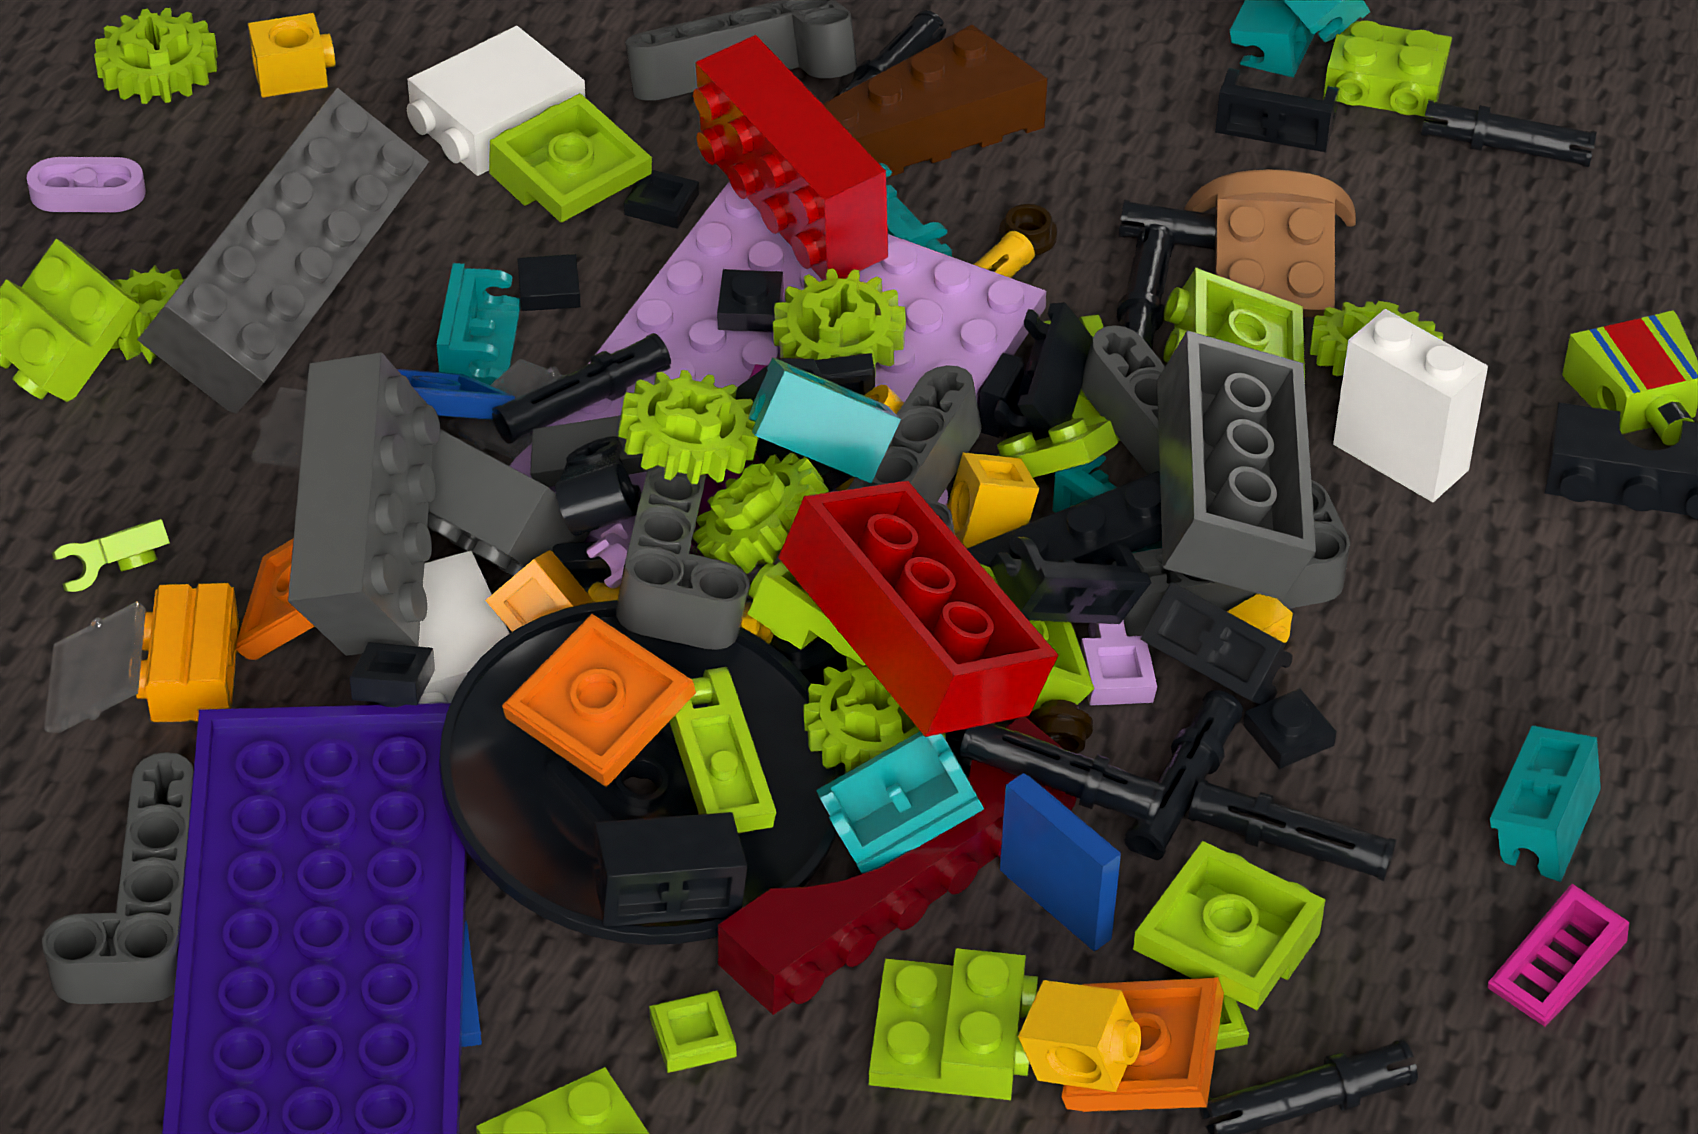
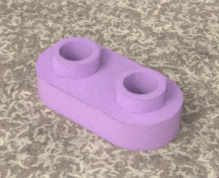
M52 157L36 163L27 173V184L32 203L37 208L49 212H122L137 206L146 194L142 168L135 161L122 157Z

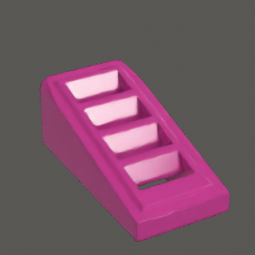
M1571 884L1490 979L1488 989L1546 1027L1624 946L1628 938L1629 921L1574 884ZM1571 925L1594 942L1588 947L1564 930ZM1555 941L1577 956L1579 960L1574 965L1548 946ZM1538 957L1564 975V978L1558 983L1531 963ZM1522 974L1548 992L1549 996L1542 1003L1513 983V981Z

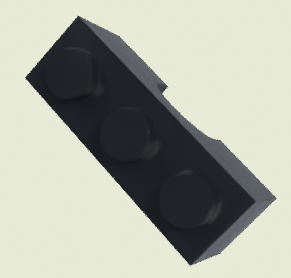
M1558 402L1549 449L1545 494L1563 496L1575 502L1590 500L1623 505L1636 511L1656 510L1689 515L1698 520V423L1683 421L1678 443L1664 450H1647L1631 444L1624 438L1619 427L1620 411Z

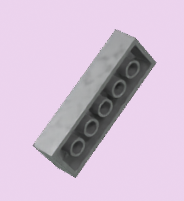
M337 88L137 340L226 410L238 413L266 381L429 161Z

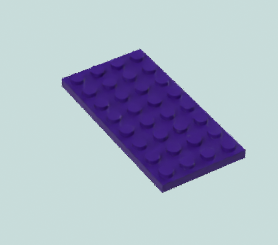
M451 703L418 704L417 706L403 705L400 707L355 705L199 709L162 1134H459L467 851L454 831L446 811L439 773L442 730Z

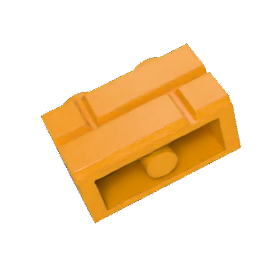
M229 583L198 584L197 588H192L189 584L159 585L158 589H155L153 612L141 613V647L143 651H148V660H136L134 672L135 693L137 699H147L151 721H198L199 709H232L237 654L235 648L239 632V618L234 587H231Z

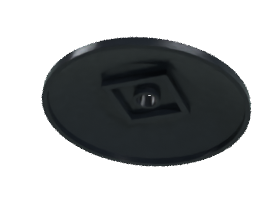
M617 600L587 603L556 611L516 629L501 639L477 661L455 692L442 730L439 773L445 808L454 831L464 848L479 868L501 890L518 903L541 917L570 930L596 938L644 945L681 944L718 937V924L729 918L720 917L603 927L601 909L593 876V863H599L594 842L595 822L699 815L670 722L605 787L505 717L502 705L591 614H594L690 679L703 677L704 671L708 669L727 667L776 809L772 828L738 833L747 864L742 908L771 888L804 887L823 864L834 843L837 831L816 790L844 775L845 764L841 762L827 769L823 766L822 751H810L808 747V731H805L803 709L804 704L809 703L808 688L811 683L792 662L763 639L740 627L739 636L735 643L727 648L714 650L640 635L629 631L618 621L616 617ZM708 704L693 705V708L707 707ZM631 777L649 779L655 783L658 789L653 793L642 795L627 789L623 782Z

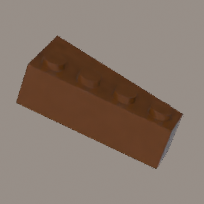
M971 24L823 103V105L878 163L888 166L892 171L889 177L904 173V167L922 161L936 163L951 158V152L975 144H979L983 148L1002 142V136L1022 129L1026 133L1045 128L1048 78Z

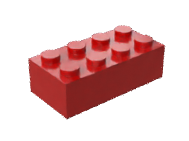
M754 35L695 62L697 88L693 91V98L699 111L701 129L697 133L696 139L702 156L709 164H717L728 176L735 193L741 199L748 198L759 210L766 227L774 234L779 232L791 245L798 262L805 269L812 268L824 281L826 280L828 269H834L838 274V278L845 279L853 269L861 271L888 258L886 170L757 35Z
M909 481L803 497L778 558L925 737L1030 715L1059 655Z

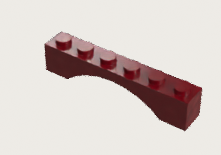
M1020 717L1005 727L1062 748L1026 717ZM972 760L968 779L984 810L878 869L843 881L810 887L769 889L718 924V965L772 1015L791 1002L803 1004L809 1001L820 990L825 978L845 964L849 967L861 964L872 953L877 941L896 928L902 931L910 929L923 917L928 905L947 892L952 895L962 892L972 883L980 868L997 856L1001 859L1006 784L1018 776ZM1041 785L1070 811L1073 809L1077 797Z

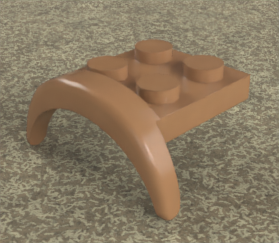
M1272 169L1248 170L1218 177L1202 186L1189 199L1184 210L1203 213L1216 207L1215 275L1303 306V317L1324 316L1325 308H1335V214L1345 222L1346 226L1353 227L1356 225V212L1353 202L1339 185L1324 177L1305 172Z

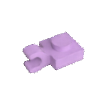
M1124 620L1121 624L1089 623L1088 632L1090 638H1082L1080 646L1094 686V690L1087 696L1089 705L1153 703L1157 683L1148 643L1140 640L1142 636H1127Z

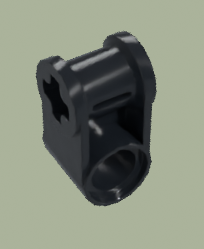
M616 436L605 437L587 443L570 453L566 458L567 463L560 480L556 483L555 490L563 519L568 529L575 536L637 515L642 492L639 485L632 484L620 459L622 445Z

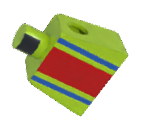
M1674 310L1570 334L1562 375L1580 396L1593 408L1620 411L1619 427L1622 434L1653 427L1664 444H1677L1682 422H1694L1692 418L1696 416L1698 408V360Z

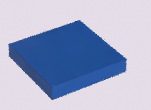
M397 369L401 375L407 377L411 386L428 405L435 409L439 416L493 420L492 408L515 399V396L464 374Z
M1022 773L1006 784L1000 871L1095 952L1112 939L1121 853L1029 775L1027 776L1025 773Z

